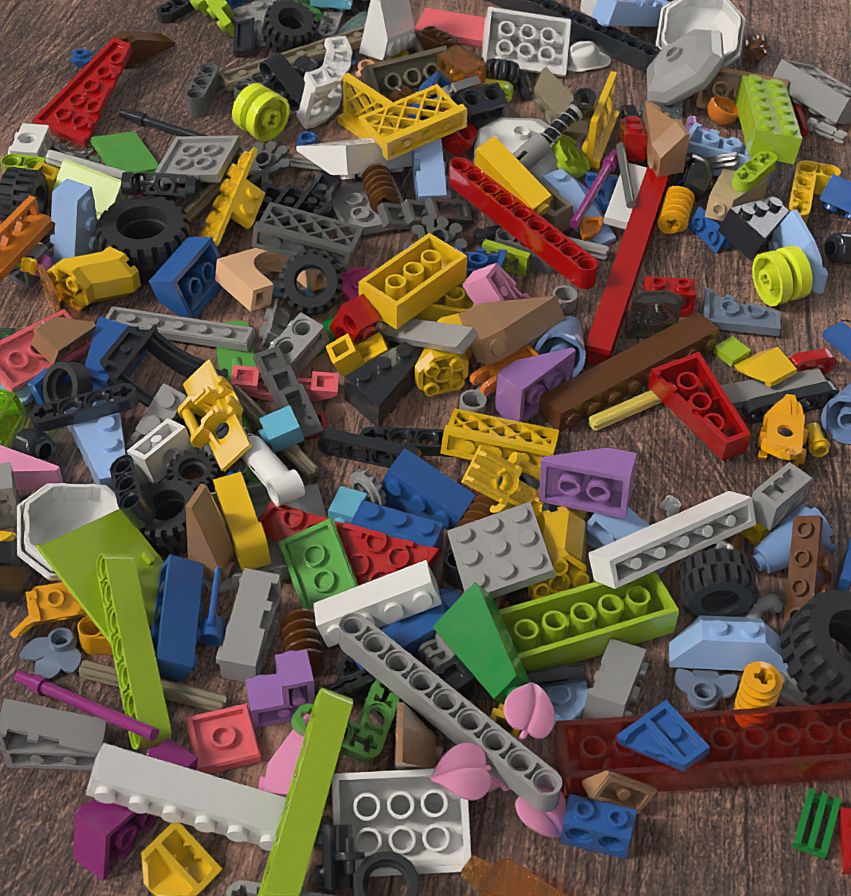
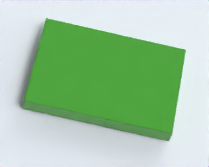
M135 131L92 137L93 147L107 166L124 171L155 172L159 166Z
M332 518L278 542L303 609L314 611V603L359 586L335 521Z

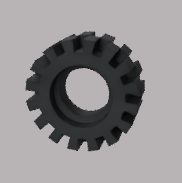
M193 449V453L189 454V450H185L184 456L178 453L175 455L176 460H170V466H167L169 480H172L174 477H180L181 481H183V477L187 474L201 472L204 474L200 478L190 480L191 483H195L198 487L200 484H204L207 486L210 494L215 492L213 479L220 478L217 461L214 460L212 454L208 456L207 451L204 450L199 454L198 449Z

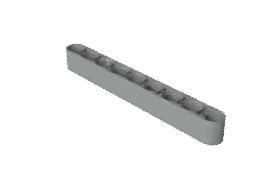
M347 613L341 617L338 624L339 645L346 654L455 744L469 742L481 747L486 755V765L492 767L490 772L534 809L540 812H550L558 806L562 779L553 768L364 616L358 613ZM472 727L475 730H467L465 728ZM497 747L501 750L494 751L489 748ZM520 767L525 769L526 771L521 772L515 770L514 768ZM541 788H547V789L551 790L552 792L546 793V792H542V791L539 790V789H541Z

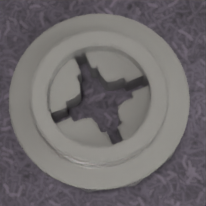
M361 469L351 474L350 483L353 490L367 493V502L381 506L386 504V494L381 489L382 484L376 481L375 476H371L369 471Z

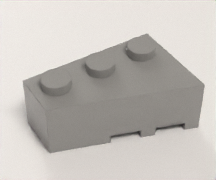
M244 568L231 618L226 628L223 646L219 647L216 656V664L220 665L222 678L245 682V679L261 675L283 612L280 574Z
M610 639L601 660V667L594 676L595 683L593 689L589 688L587 692L581 729L617 740V735L621 732V729L625 730L629 727L633 712L628 711L630 704L636 706L641 687L636 685L638 680H645L649 663L644 662L647 649Z

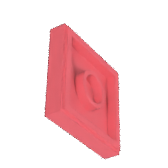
M248 703L185 717L192 753L198 757L197 771L213 774L262 762Z

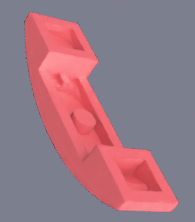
M233 365L230 383L232 387L237 385L248 396L274 402L261 375H259L260 372L257 367ZM313 371L312 379L297 378L299 384H303L311 402L337 396L339 373Z

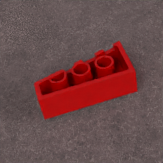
M700 352L651 369L648 388L722 461L747 452L751 433Z

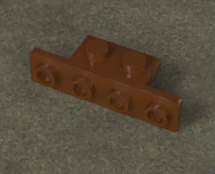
M819 515L795 516L793 518L783 628L790 618L816 594L833 590L831 578L835 570V558L833 556L834 553L821 546L823 518Z

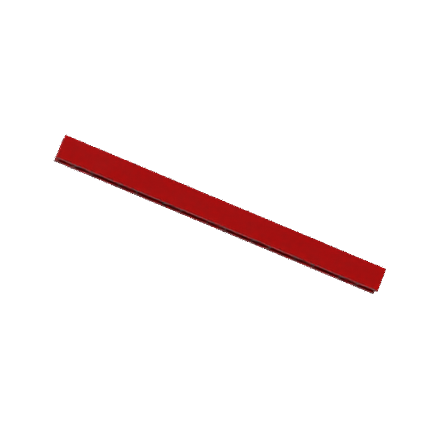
M649 165L585 344V364L596 366L613 355L672 175L657 177Z

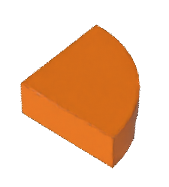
M584 217L579 225L582 240H592L599 234L603 225V217Z

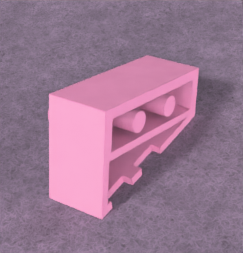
M497 263L473 271L462 285L475 305L486 302L531 298L527 293L522 294L515 287L516 282Z

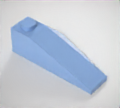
M562 168L542 176V180L573 205L574 216L589 189ZM594 199L584 217H603L604 221L605 216ZM603 223L599 234L592 240H589V242L607 245L616 241V236L610 225ZM579 226L574 228L581 235Z

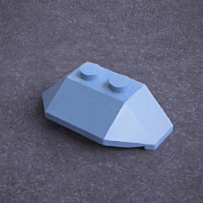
M792 210L774 230L772 241L769 242V251H776L779 248L790 245L799 247L805 253L811 266L813 277L811 291L818 294L823 293L828 277L827 270L822 266V258L815 240L799 212Z
M698 616L669 642V667L744 671L748 664L762 661L771 664L780 673H787L788 665L783 663L781 652L784 649L780 646L781 637L761 618Z

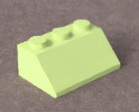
M68 159L62 162L52 190L53 192L66 178L91 186L98 220L105 210L108 211L110 205L113 203L118 204L121 199L127 198L126 195L121 193L120 179Z

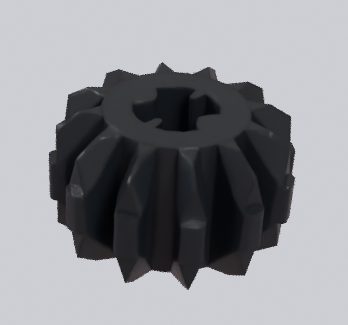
M501 58L488 59L484 65V78L507 81L512 85H516L520 76V66L513 60Z

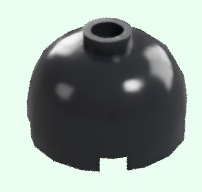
M690 152L686 155L690 158L688 162L685 161L683 173H677L674 186L688 188L695 195V200H698L707 191L710 192L713 189L715 178H712L713 169L711 164L704 157Z

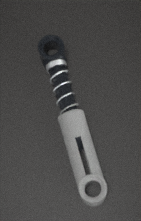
M590 88L578 89L574 93L573 101L570 102L567 111L560 113L559 118L554 119L552 125L546 126L543 133H535L513 155L526 169L530 170L550 152V144H554L558 137H562L561 134L565 130H569L573 123L576 124V121L580 119L586 120L593 116L596 109V93Z

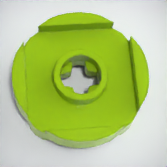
M562 135V137L554 141V144H550L551 150L558 160L557 167L558 169L562 168L579 180L590 170L589 160L582 149L578 151L574 147L577 143L574 139L567 135Z

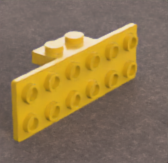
M255 146L249 152L245 151L240 156L238 164L235 165L233 163L227 170L226 176L228 178L220 186L219 191H221V194L212 205L215 209L208 215L206 219L208 225L199 235V237H212L216 247L221 241L230 218L247 230L253 225L265 196L264 191L246 179L258 152Z

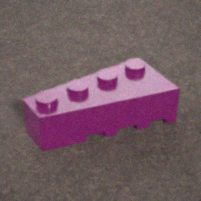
M169 738L159 746L152 747L146 754V756L197 771L198 757ZM95 798L89 803L82 804L74 816L73 860L104 881L112 872L109 865L117 856L124 859L133 849L130 844L141 830L147 834L155 825L159 816L149 813H136L128 807L115 803H101Z

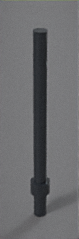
M121 108L119 112L120 117L132 120L134 124L140 126L147 125L181 137L208 136L149 117L147 113L140 111L133 112Z

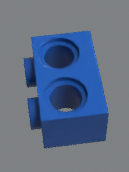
M570 794L560 843L626 859L636 810Z

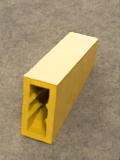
M493 136L476 149L475 165L540 216H543L549 210L552 195L496 136Z

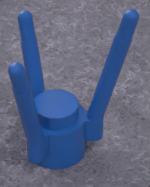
M219 566L215 568L209 615L203 620L202 611L197 626L201 629L199 642L211 647L219 646L225 640L226 628L230 621L229 618L225 626L223 618L216 615L221 568Z

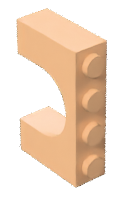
M258 248L217 259L215 280L251 312L271 305L274 284L262 272H282V266L289 261V257ZM315 268L304 270L297 278V281L305 288L311 286L312 291L325 288L327 283L325 275Z

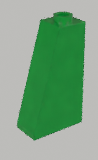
M474 582L432 627L489 694L504 705L510 692L530 683L494 597Z

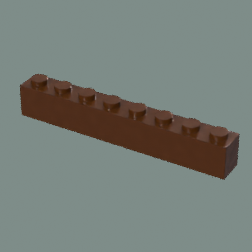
M697 312L541 394L538 414L554 429L559 430V432L568 427H573L577 422L588 416L595 415L599 410L615 404L621 398L634 394L638 389L649 384L651 369L700 352L701 355L711 352L714 346L717 345L719 328L700 312Z

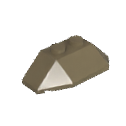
M547 67L543 68L534 88V105L538 112H542L545 115L547 122L552 124L554 119L559 118L560 113L567 111V107L573 101V95ZM591 118L576 121V124L573 123L569 130H565L562 134L574 140L589 134Z

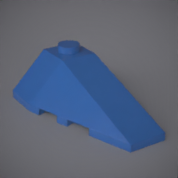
M438 588L442 602L441 605L379 629L411 655L418 654V648L421 644L435 638L437 632L432 626L462 594L458 589ZM356 662L360 670L364 669L360 664Z

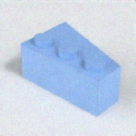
M66 178L52 192L51 221L55 222V235L52 234L50 236V243L54 244V256H51L52 265L62 259L93 254L99 249L95 232L98 219L92 187Z
M629 507L625 519L594 513L586 523L587 544L598 549L650 525ZM666 565V566H664V567H662V568H660V569L655 570V571L657 572L658 576L663 572V570H664L668 565Z

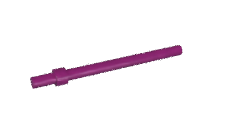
M613 149L611 154L604 159L601 171L570 221L572 228H577L580 225L608 175L615 170L618 164L616 149Z
M22 670L17 671L14 675L15 682L29 687L32 693L39 696H50L151 741L156 740L159 735L157 728L52 684L49 678L37 674L34 676Z

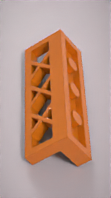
M29 196L0 225V282L55 226V222L51 221V216L39 213L36 197Z

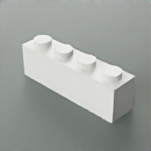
M427 560L318 601L314 603L316 626L327 647L339 644V620L347 613H358L377 628H381L441 605L442 602L436 579Z

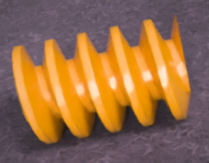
M671 186L667 189L658 219V227L664 234H675L687 228L695 201V195L691 190L680 186Z
M762 661L752 662L745 667L733 709L734 717L740 724L756 729L766 726L771 721L783 685L782 676L777 668Z

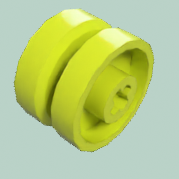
M253 83L245 87L235 100L232 110V118L235 125L262 142L271 141L276 138L286 126L290 114L288 101L260 83Z
M795 245L782 247L776 251L772 250L758 254L754 259L752 266L753 281L759 297L765 304L777 306L788 301L807 297L811 292L813 284L811 266L805 253Z

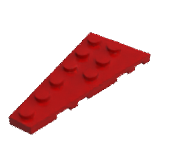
M113 38L32 119L33 124L49 125L51 134L86 148L133 51L131 44Z
M270 502L259 516L258 522H261L264 533L278 543L329 518L309 514L300 509L285 505L277 507L273 502ZM335 521L359 586L427 560L429 567H431L441 553L438 548L426 547L413 541L401 540L387 536L385 533Z

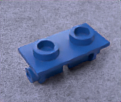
M699 206L689 227L715 253H718L721 247H731L733 244L717 231L720 225L714 219L705 217L706 211Z

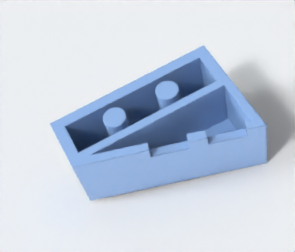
M441 138L413 150L412 174L416 200L426 201L430 196L451 199L450 190H446L448 189V175H446V162L443 161Z

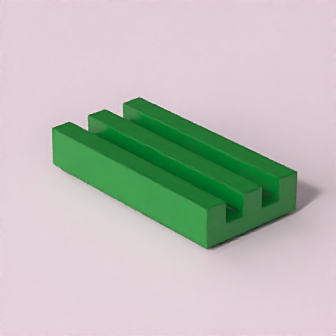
M809 787L792 848L825 860L841 798L835 797L834 800L828 798L829 794L824 792L818 795L815 793V789ZM812 802L818 804L808 844H805L801 841ZM828 807L831 810L819 849L814 846L824 809Z

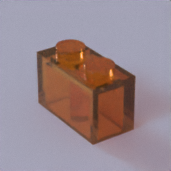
M458 45L437 54V71H440L450 82L454 83L476 75L481 84L486 82L487 63Z

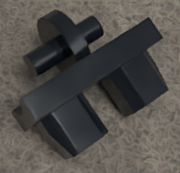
M322 825V830L317 831L313 847L315 851H323V865H316L313 869V882L323 885V890L353 888L355 860L365 859V852H355L352 825Z

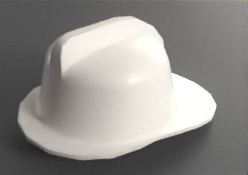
M580 41L572 44L569 48L567 70L583 72L607 67L611 63L610 57L599 52L597 45L593 42Z

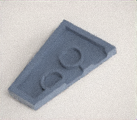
M705 287L703 316L716 325L719 330L779 336L781 330L780 311L752 302L746 305L735 301L734 296L728 294L725 297L715 295L712 289Z

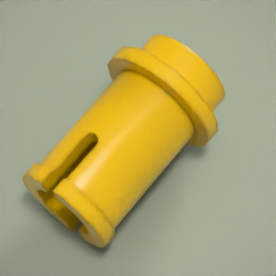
M818 423L807 424L804 429H808L809 452L816 457L825 456L829 452L830 442L824 438L821 426Z

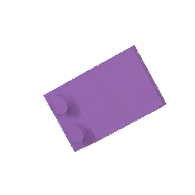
M568 348L516 360L508 367L502 368L497 375L495 412L505 419L524 423L534 417L539 412L540 395L572 379L576 350Z
M601 448L542 457L539 502L625 519L632 496L637 453L612 448Z

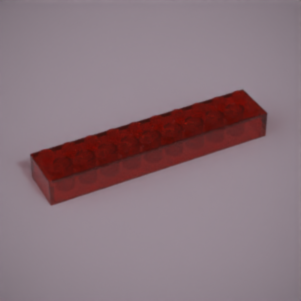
M851 702L679 713L710 747L709 753L684 772L624 747L617 742V735L644 715L556 721L553 745L558 774L562 779L561 792L564 798H569L570 794L589 797L582 785V781L606 770L654 786L658 790L657 792L851 779Z

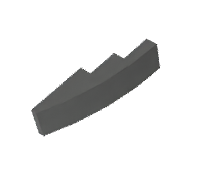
M430 196L426 201L406 199L402 204L382 202L377 207L383 228L412 229L414 225H421L426 229V226L422 224V218L426 215L434 218V228L438 226L436 221L440 216L448 219L447 227H450L453 223L463 225L473 221L466 200Z
M279 346L255 353L253 360L278 409L280 410L290 405L304 439L322 433L324 429L302 383L299 384L291 365L286 364Z

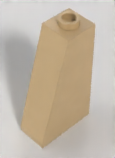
M723 168L710 193L705 217L723 221L730 208L764 199L769 178L762 180L749 192H739L731 186L735 171Z

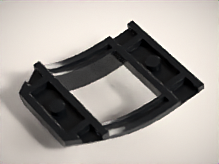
M139 326L127 327L100 359V365L116 385L122 383L134 385L139 396V402L146 407L150 406L155 395L149 393L126 376L146 349L166 366L186 378L192 376L206 362L171 343L158 332V327L152 326L150 330H139ZM223 368L222 371L216 369L219 376L227 379L228 369ZM184 388L181 393L187 396V393ZM195 413L194 416L197 420L199 415ZM178 415L176 421L186 424L184 419Z

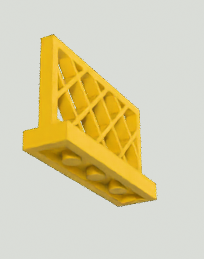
M613 71L610 72L590 121L589 134H587L582 146V150L585 152L591 168H600L603 155L606 153L619 119L620 111L612 110L617 72Z
M346 73L343 75V113L338 115V124L359 138H372L359 124L358 117L364 115V111L366 113L373 111L372 107L376 110L381 108V105L386 106L393 102L351 74ZM365 94L368 96V98H369L371 104H370L369 101L367 100ZM357 97H359L364 109L361 107ZM400 112L388 113L391 116H396L395 114L400 116ZM405 113L404 118H409V114ZM372 120L369 121V124L380 125V122ZM385 122L384 126L392 127L389 122ZM392 123L394 128H396L397 123ZM404 124L400 126L401 129L409 127V125ZM381 133L380 136L383 138V137L388 136V135H390V134Z
M436 84L358 117V122L383 149V156L389 161L467 127V108L463 104L457 105ZM433 94H437L439 100L429 99L427 97ZM412 103L420 104L419 108L407 106ZM424 106H435L436 110L424 109ZM440 108H448V109H449V110H446V111H444V112H440ZM400 112V116H391L388 113ZM407 113L417 116L416 119L404 118V115ZM421 116L430 117L425 120H420ZM378 120L381 122L380 125L369 124V121ZM385 122L397 123L396 128L384 126ZM401 124L410 125L404 129L400 128ZM381 133L390 134V135L385 136V137H383V138L380 136Z
M454 408L449 423L444 429L440 454L472 460L480 445L503 458L510 457L513 452H517L522 455V459L541 469L542 457L554 455L559 430ZM504 433L506 436H499L498 434Z

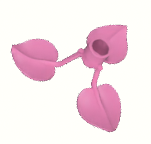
M530 682L510 692L505 700L504 714L506 720L514 729L522 730L517 738L520 743L526 739L528 734L535 739H543L551 732L555 719L553 705L545 691L537 684ZM469 742L461 743L451 748L440 759L431 776V781L445 787L457 797L465 800H478L487 792H492L500 787L503 791L511 790L490 772L492 767L486 765V755L483 749ZM541 788V789H539V790H541L542 792H546V793L552 792L551 790H549V789H547V788ZM562 792L558 806L550 812H540L534 809L520 796L516 799L515 807L517 814L525 825L543 836L549 838L561 837L566 813V802Z

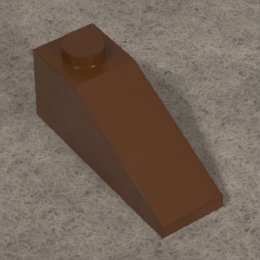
M123 31L108 38V43L113 38H117L131 44L133 51L124 69L175 46V42L162 33Z

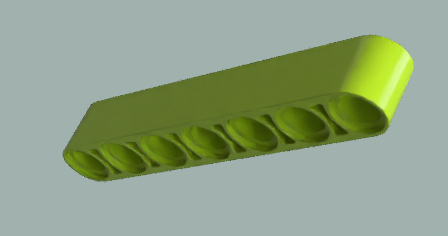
M100 553L97 558L96 571L125 715L159 730V735L154 741L128 731L130 742L135 750L151 749L154 746H159L167 738L171 739V726L135 559L131 553Z
M321 688L317 694L257 896H300L352 709V698L325 688Z

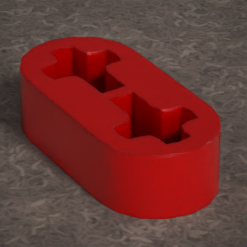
M828 348L799 352L789 358L797 368V372L819 368L821 373L825 374L833 370L837 364L836 358Z

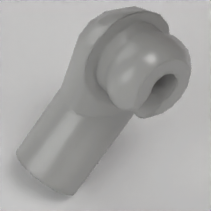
M767 594L758 599L753 608L747 611L745 617L761 618L763 613L768 610L771 614L779 613L783 609V602L779 600L777 595Z

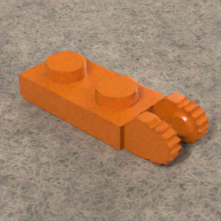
M526 344L511 355L491 365L485 364V366L473 372L470 376V382L474 385L483 383L481 384L480 392L487 396L496 391L497 375L502 368L508 367L516 360L539 354L529 344Z

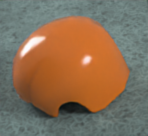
M718 94L710 99L707 112L714 123L727 126L738 119L737 106L733 100L721 97Z

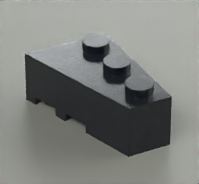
M773 196L730 208L717 231L747 258L752 260L773 237L774 230L785 218L789 210L783 206L779 199Z
M405 341L344 376L345 400L372 424L380 427L388 413H392L396 409V404L402 397L405 398L416 385L415 365L421 354Z

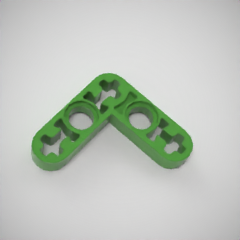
M378 679L370 688L359 722L355 723L348 720L345 739L342 741L339 752L364 763L371 762L382 751L397 708V702L400 699L389 689L390 694L386 697L384 703L379 702L384 693L382 688L384 684ZM303 704L292 716V728L300 736L304 737L307 728L304 725L305 719L303 717L306 714L311 715L314 704ZM372 710L379 711L384 717V724L375 725L369 718V712ZM354 733L356 734L355 738L353 739V741L355 742L350 746L348 745V743L353 737ZM365 740L370 742L369 747L372 749L369 752L364 751L362 743Z

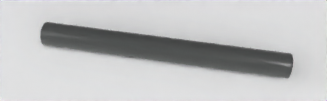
M618 143L616 151L626 207L634 208L636 203L624 143Z

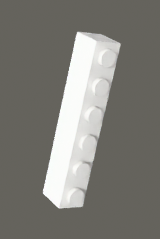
M727 491L589 552L594 581L616 589L756 525L752 497Z
M103 743L95 759L85 794L94 797L101 803L119 804L128 807L136 813H149L160 816L163 820L170 823L180 822L194 826L195 829L201 832H215L225 835L228 839L235 842L245 841L256 844L266 851H271L286 800L285 797L105 743Z

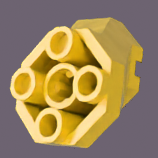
M109 246L98 253L62 259L47 270V275L57 293L56 296L52 288L51 295L54 296L55 300L62 301L75 310L80 311L89 304L123 298L135 292L141 286L139 271L135 266L130 268L126 263L129 258L125 253Z
M459 313L441 317L437 321L463 326ZM471 346L463 354L424 348L415 365V383L417 387L423 390L425 395L429 397L461 389L465 384L464 380L468 377L469 359L473 353Z
M558 507V511L554 512L550 510L542 511L536 518L556 577L528 586V596L531 600L589 584V576L585 565L587 547L586 524L581 516L567 507Z

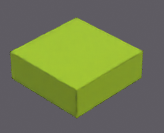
M731 336L714 346L713 353L733 367L749 357L751 349Z

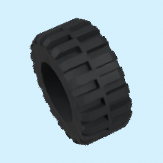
M136 195L131 199H121L118 204L113 203L109 206L108 211L105 210L101 214L95 231L99 252L110 246L125 253L129 258L126 263L130 268L132 266L137 268L142 283H149V280L188 237H192L190 221L186 211L173 200L168 201L166 197L159 196L157 198L154 195H147L146 197Z
M828 590L827 592L816 594L785 624L780 642L781 648L784 649L781 652L783 663L788 665L787 673L789 677L795 679L798 683L796 687L802 693L805 691L810 696L809 700L815 704H823L824 709L836 712L839 710L840 714L851 715V663L841 656L831 641V638L835 639L851 654V591H843L841 593V590Z

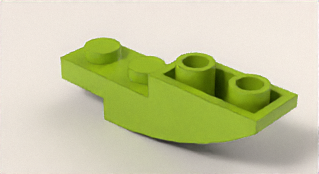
M190 0L196 11L201 10L205 16L209 14L213 20L217 18L219 21L216 24L223 33L227 31L231 37H234V25L230 18L235 14L226 0Z

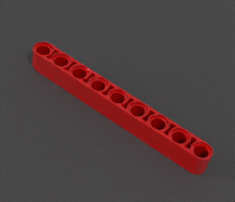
M459 157L450 161L449 185L576 287L590 289L595 286L598 261L468 159Z

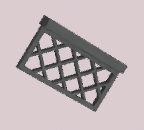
M270 202L260 221H256L253 227L251 247L287 257L295 256L302 250L303 252L308 251V249H314L317 252L320 250L325 252L327 256L330 255L338 264L340 270L347 273L364 227ZM272 212L279 213V214H283V215H282V216L275 217V216L272 214ZM301 219L307 222L298 223L296 220ZM289 222L291 225L283 227L281 223ZM324 225L330 228L322 230L320 226ZM313 228L315 232L307 233L305 230ZM344 232H350L354 235L346 236ZM335 234L338 236L337 239L333 240L328 237Z

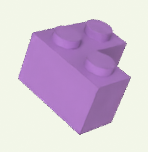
M307 649L287 651L284 654L275 655L276 674L258 675L254 678L245 679L247 699L254 728L292 721V716L300 706L308 703L314 704V680Z

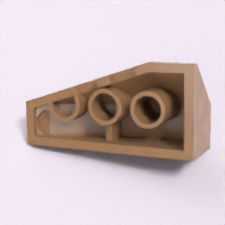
M721 67L708 86L695 93V108L707 110L710 99L716 94L721 97H727L736 104L735 97L742 75H757L765 80L779 79L785 83L786 88L788 80Z
M557 295L480 303L459 313L462 325L473 327L479 334L470 345L476 362L490 365L511 355L565 320Z

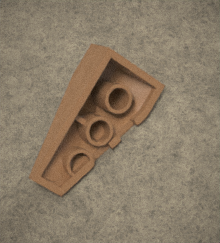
M645 101L643 123L648 136L646 149L649 167L653 169L657 177L683 173L690 133L679 119H672L671 114L668 112L662 113L659 106L651 101Z
M200 484L186 505L188 560L204 564L203 577H206V580L212 583L215 568L219 566L221 568V585L225 578L230 579L235 572L237 563L234 562V547L223 517L206 485Z
M397 702L396 771L435 769V765L442 758V744H436V736L404 702Z

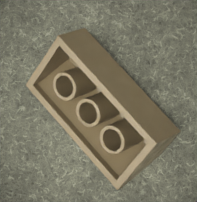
M446 46L370 64L360 71L363 83L389 99L396 86L400 89L403 85L413 90L410 95L417 93L421 84L437 71H440L451 83L455 77Z

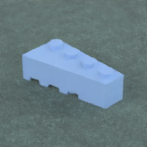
M597 0L591 16L597 19L600 25L606 27L609 25L657 27L661 8L670 2L667 0Z
M696 122L689 131L690 137L687 154L692 152L705 158L736 152L739 155L740 163L738 166L726 168L737 171L752 158V156H748L746 146L742 145L738 138L731 137L726 139L719 136L720 131L711 129L708 132L701 129L702 124ZM723 169L713 170V177L720 176ZM773 172L766 177L769 178L768 185L772 179Z
M97 401L93 403L92 407H99L105 401ZM70 408L65 411V414L74 413L78 408ZM120 412L67 426L74 437L77 447L81 451L86 466H88L95 484L106 485L114 491L110 467L118 457L126 455Z

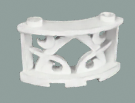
M346 36L326 38L324 43L326 54L323 66L316 70L305 72V88L300 108L296 114L305 129L313 128L326 122L337 112L342 98L340 83L343 81V75L349 72L352 56L351 46Z

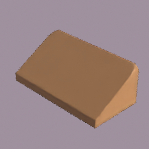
M608 770L582 781V785L589 798L636 810L635 814H639L658 791L654 786Z

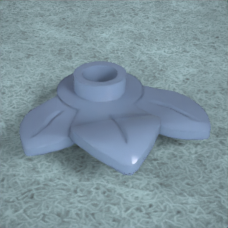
M64 627L52 630L48 637L33 639L23 648L19 655L23 660L36 662L35 675L39 674L50 680L57 677L62 670L67 673H74L81 664V653L76 648L78 644L76 635Z
M678 668L675 674V683L678 689L687 694V700L693 708L708 711L715 708L719 700L729 698L735 693L738 677L734 674L719 677L716 669L695 668L693 672Z

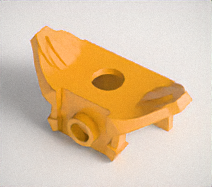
M786 394L764 415V426L761 427L757 447L762 449L758 453V460L765 461L767 453L780 459H793L792 464L797 468L799 464L804 465L806 449L802 447L806 444L808 429H804L805 415L795 395ZM779 428H788L793 432V435L784 437L777 430Z
M63 582L33 587L32 591L26 592L29 615L10 635L17 639L35 625L86 617L88 614Z

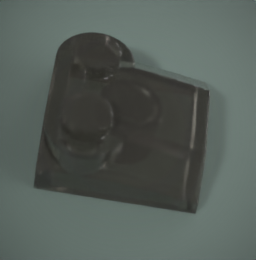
M669 290L641 291L632 297L629 309L624 315L626 324L625 338L647 339L678 323L683 303L682 296Z

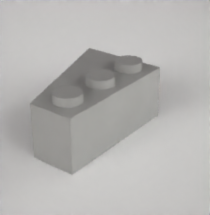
M4 698L0 713V747L7 767L93 770L95 759L103 743L110 745L111 735L108 722L103 719Z

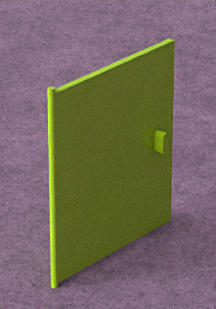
M120 509L41 546L39 543L35 545L110 644L96 571L97 558L100 553H131L135 559L149 628L152 627L159 569L164 564V561Z

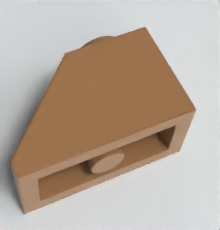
M54 317L48 322L42 321L35 327L31 345L53 365L90 341L96 325L90 321Z

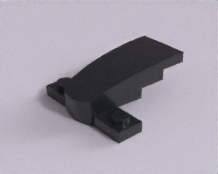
M320 171L306 191L287 184L283 190L266 183L261 189L265 192V196L253 225H255L256 221H260L270 202L331 218V199L341 187L342 179ZM272 212V214H273L275 217H278V216H282V215H283V214H279V213ZM301 219L296 220L298 223L307 222ZM289 222L281 223L283 227L291 225ZM313 228L305 230L307 233L315 232Z

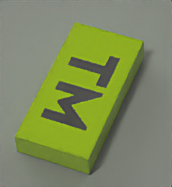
M485 239L482 248L486 249V253H498V249H507L506 271L524 277L527 276L531 253Z

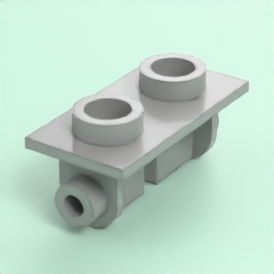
M276 298L272 307H266L262 320L266 322L261 325L257 336L261 338L260 350L264 343L271 345L272 341L278 338L288 326L290 319L289 310L285 307L277 306L278 298Z

